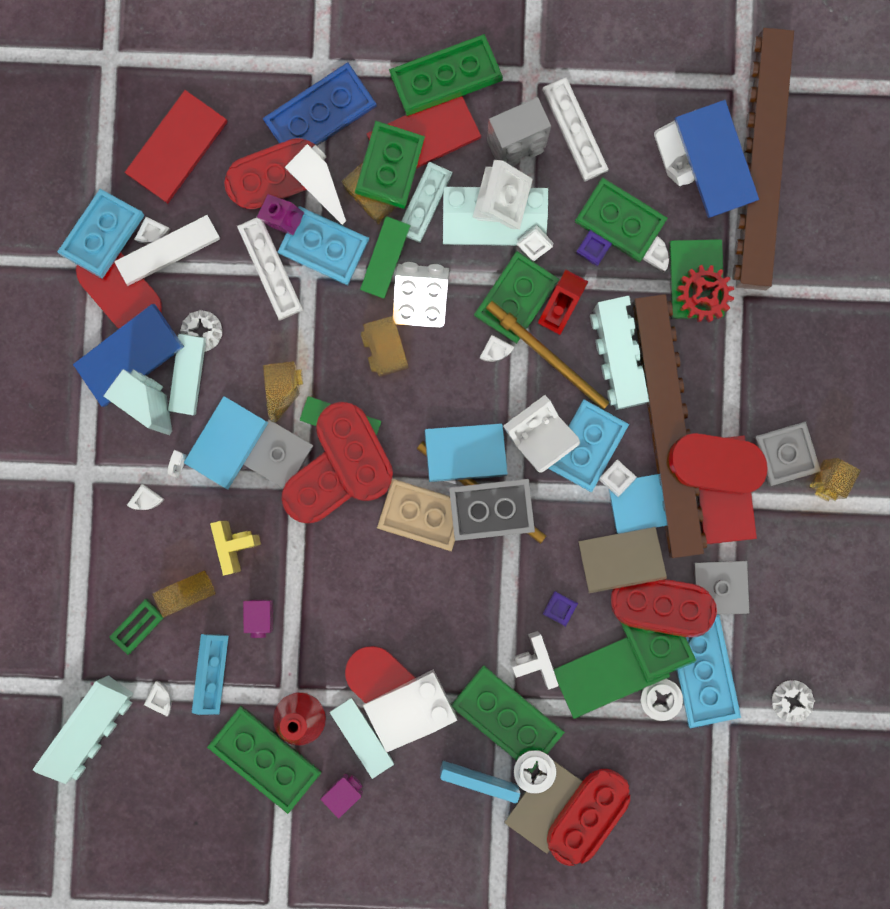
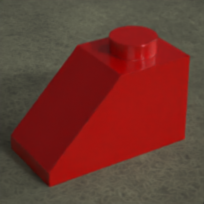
M565 269L538 324L560 335L589 281Z

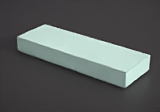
M428 163L401 221L411 225L407 235L408 238L421 243L444 194V187H447L453 172L434 163Z
M178 334V339L184 348L176 353L168 411L196 415L206 338Z
M352 697L330 711L331 716L372 779L394 765V761L388 752L386 753L378 736Z

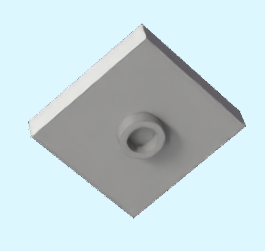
M268 419L266 428L243 465L284 488L286 482L300 471L314 446Z
M806 422L754 437L756 445L761 449L767 461L766 478L769 486L821 472Z
M747 561L693 563L694 584L705 588L712 596L717 606V615L749 614Z

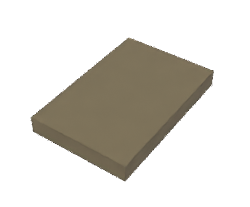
M656 527L578 541L589 593L667 579Z
M554 760L556 777L551 787L541 793L525 791L504 820L506 825L546 854L550 851L547 844V836L551 825L582 783L581 779ZM540 770L537 774H546V773H544V772H542V771Z

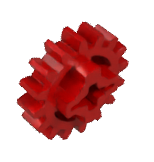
M700 265L697 268V273L693 269L688 271L690 278L686 276L681 278L680 281L684 286H678L676 290L681 292L682 295L677 297L676 300L679 302L683 301L684 303L680 308L681 311L686 309L690 311L687 316L689 319L693 315H697V322H701L706 317L709 323L713 321V315L719 319L723 316L721 310L727 312L730 309L726 302L734 300V297L729 295V292L734 290V286H727L726 283L731 278L726 277L723 279L721 277L722 269L715 273L713 272L714 268L712 265L708 267L707 271ZM704 277L710 278L715 282L706 281ZM692 284L691 287L693 288V295L691 298H689L688 291L690 285ZM714 289L708 297L696 299L702 291ZM719 290H721L722 292L720 304L719 300L717 299ZM695 306H703L709 311L700 310Z

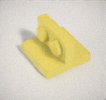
M229 521L210 523L223 576L240 572L241 568L236 551L261 545L259 535H252L251 531L232 535Z

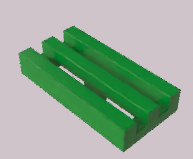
M145 599L109 638L127 655H130L166 616L160 613L148 599ZM147 608L149 610L147 614L120 640L118 636ZM154 615L156 618L152 621V623L131 643L129 647H127L125 644Z

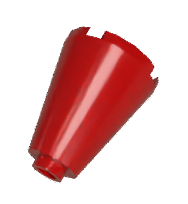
M300 692L284 697L275 708L273 716L274 727L278 735L284 741L293 745H306L316 740L322 733L326 720L325 711L318 699L308 693Z

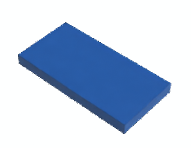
M347 62L265 116L263 120L279 144L290 139L301 138L318 146L377 107V104Z
M726 100L674 118L708 218L759 200Z
M151 304L76 361L73 366L101 407H105L111 401L105 398L104 395L123 369L130 373L134 369L147 376L184 348V346L157 306Z

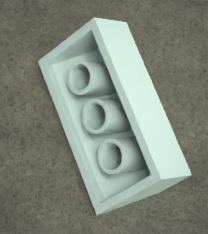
M444 187L443 245L518 246L516 244L517 240L536 225L547 235L548 188H530L519 230L511 229L500 222L479 221L473 218L480 187Z
M123 369L104 397L147 428L167 435L171 434L172 425L168 411L167 395L161 391L163 386L134 369L131 373Z
M110 676L97 680L35 765L33 771L64 784L72 779L78 780L86 769L83 764L87 758L90 757L92 759L100 750L101 745L99 742L104 735L108 737L115 729L117 724L114 721L119 714L123 716L132 705L130 698L133 693Z

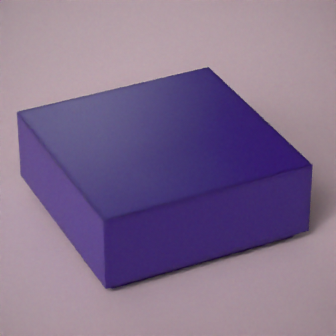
M590 230L576 251V254L598 267L612 243Z
M554 591L542 614L566 627L578 603Z

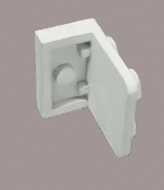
M673 121L657 129L654 132V137L667 175L677 185L682 186L690 184L695 179L676 123Z
M413 262L398 264L395 276L393 321L396 324L444 326L449 268H444L439 264H431L429 266H418Z
M546 395L532 403L531 406L516 417H513L503 426L513 444L538 472H544L580 444L578 436L558 416Z

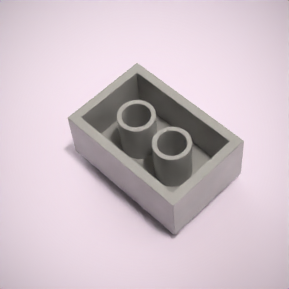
M539 98L532 99L489 119L487 142L495 160H503L507 164L515 166L520 162L521 158L527 155L535 157L544 152L543 148L547 145L551 124Z
M529 479L449 488L455 541L535 532Z

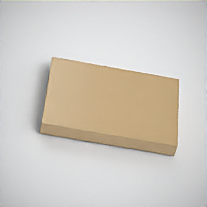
M392 479L377 528L452 551L455 537L450 496Z

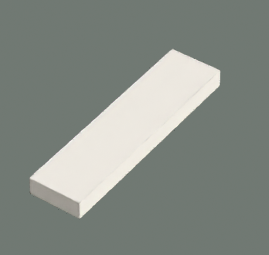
M567 77L543 87L544 95L584 182L608 172L609 169Z
M208 215L114 262L127 286L220 240V237Z
M256 217L238 225L239 232L278 319L283 320L303 311L264 222Z

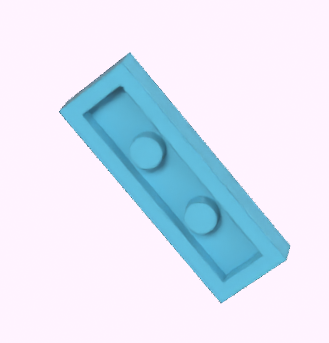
M201 634L192 713L220 714L228 645L227 635Z

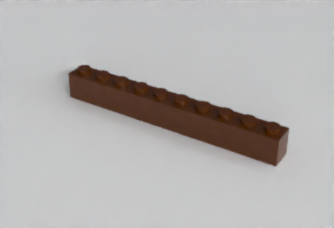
M763 27L760 34L755 36L753 42V52H756V61L752 62L750 76L754 77V85L750 87L748 102L752 103V108L746 118V128H750L749 137L745 138L744 153H747V165L759 200L744 205L742 214L739 213L737 229H741L740 239H737L735 243V255H738V264L734 265L732 279L736 280L735 288L766 291L772 287L794 30Z
M666 294L635 298L632 305L641 366L643 367L649 398L647 408L657 474H660L659 483L663 494L662 504L666 514L667 526H665L669 558L704 554L703 548H707V539L705 532L701 533L699 523L703 522L701 506L697 507L696 496H699V488L682 484L675 473H672L669 466L671 447L681 437L691 434L690 429H686L684 419L688 418L687 405L682 403L681 393H684V383L682 377L678 378L677 367H680L679 352H674L673 342L677 341L675 326L670 325L669 316H673L672 303L667 301Z

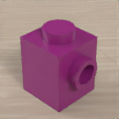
M268 194L257 218L271 228L294 236L304 212L293 203Z
M273 600L243 601L244 633H251V638H265L266 633L273 631Z
M344 773L322 795L320 800L339 819L362 797L363 791L361 788L363 786L355 776L351 775L349 777Z

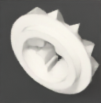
M203 310L189 313L186 319L182 321L180 333L199 336L197 333L191 332V330L198 329L201 320L204 328L212 330L203 333V337L206 338L205 351L213 349L222 337V326L219 319L211 312Z
M665 679L642 689L640 701L644 712L649 717L658 721H666L672 719L680 712L683 696L680 688L674 682ZM656 690L662 695L669 694L665 699L667 709L660 703L654 704L657 700Z
M789 680L781 683L775 689L772 696V706L775 713L784 721L796 723L806 720L809 714L813 712L815 700L812 690L804 683ZM798 694L797 700L803 706H793L790 709V703L784 697L794 698Z
M539 750L527 751L518 758L514 766V777L519 787L524 791L541 793L549 789L556 777V767L551 757ZM536 761H538L539 770L546 774H537L534 782H532L531 773L524 769L533 768Z

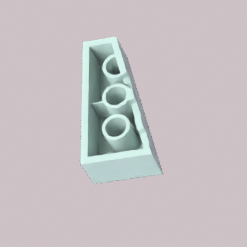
M629 296L598 302L593 309V314H590L593 330L597 329L599 339H596L597 351L599 355L603 354L605 364L601 365L604 380L608 379L610 384V390H607L610 405L615 406V410L649 402L643 367L637 365V361H640L639 345L636 340L632 341L635 329L634 318L627 315L626 306L631 305Z

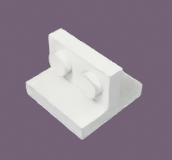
M494 160L492 167L485 168L473 218L479 221L500 222L511 229L520 230L533 179L503 160Z
M538 631L528 634L535 654L530 655L529 652L514 656L515 661L510 662L515 677L517 678L540 670L548 690L558 687L541 634Z

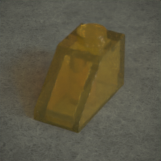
M294 361L263 365L267 410L271 422H277L299 396V385L304 384L302 369H297Z
M206 570L152 593L163 618L216 594Z

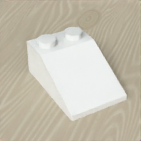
M307 144L285 168L343 225L346 219L327 163L324 161L326 155L316 145L311 148Z
M434 669L363 704L386 753L457 721V715Z

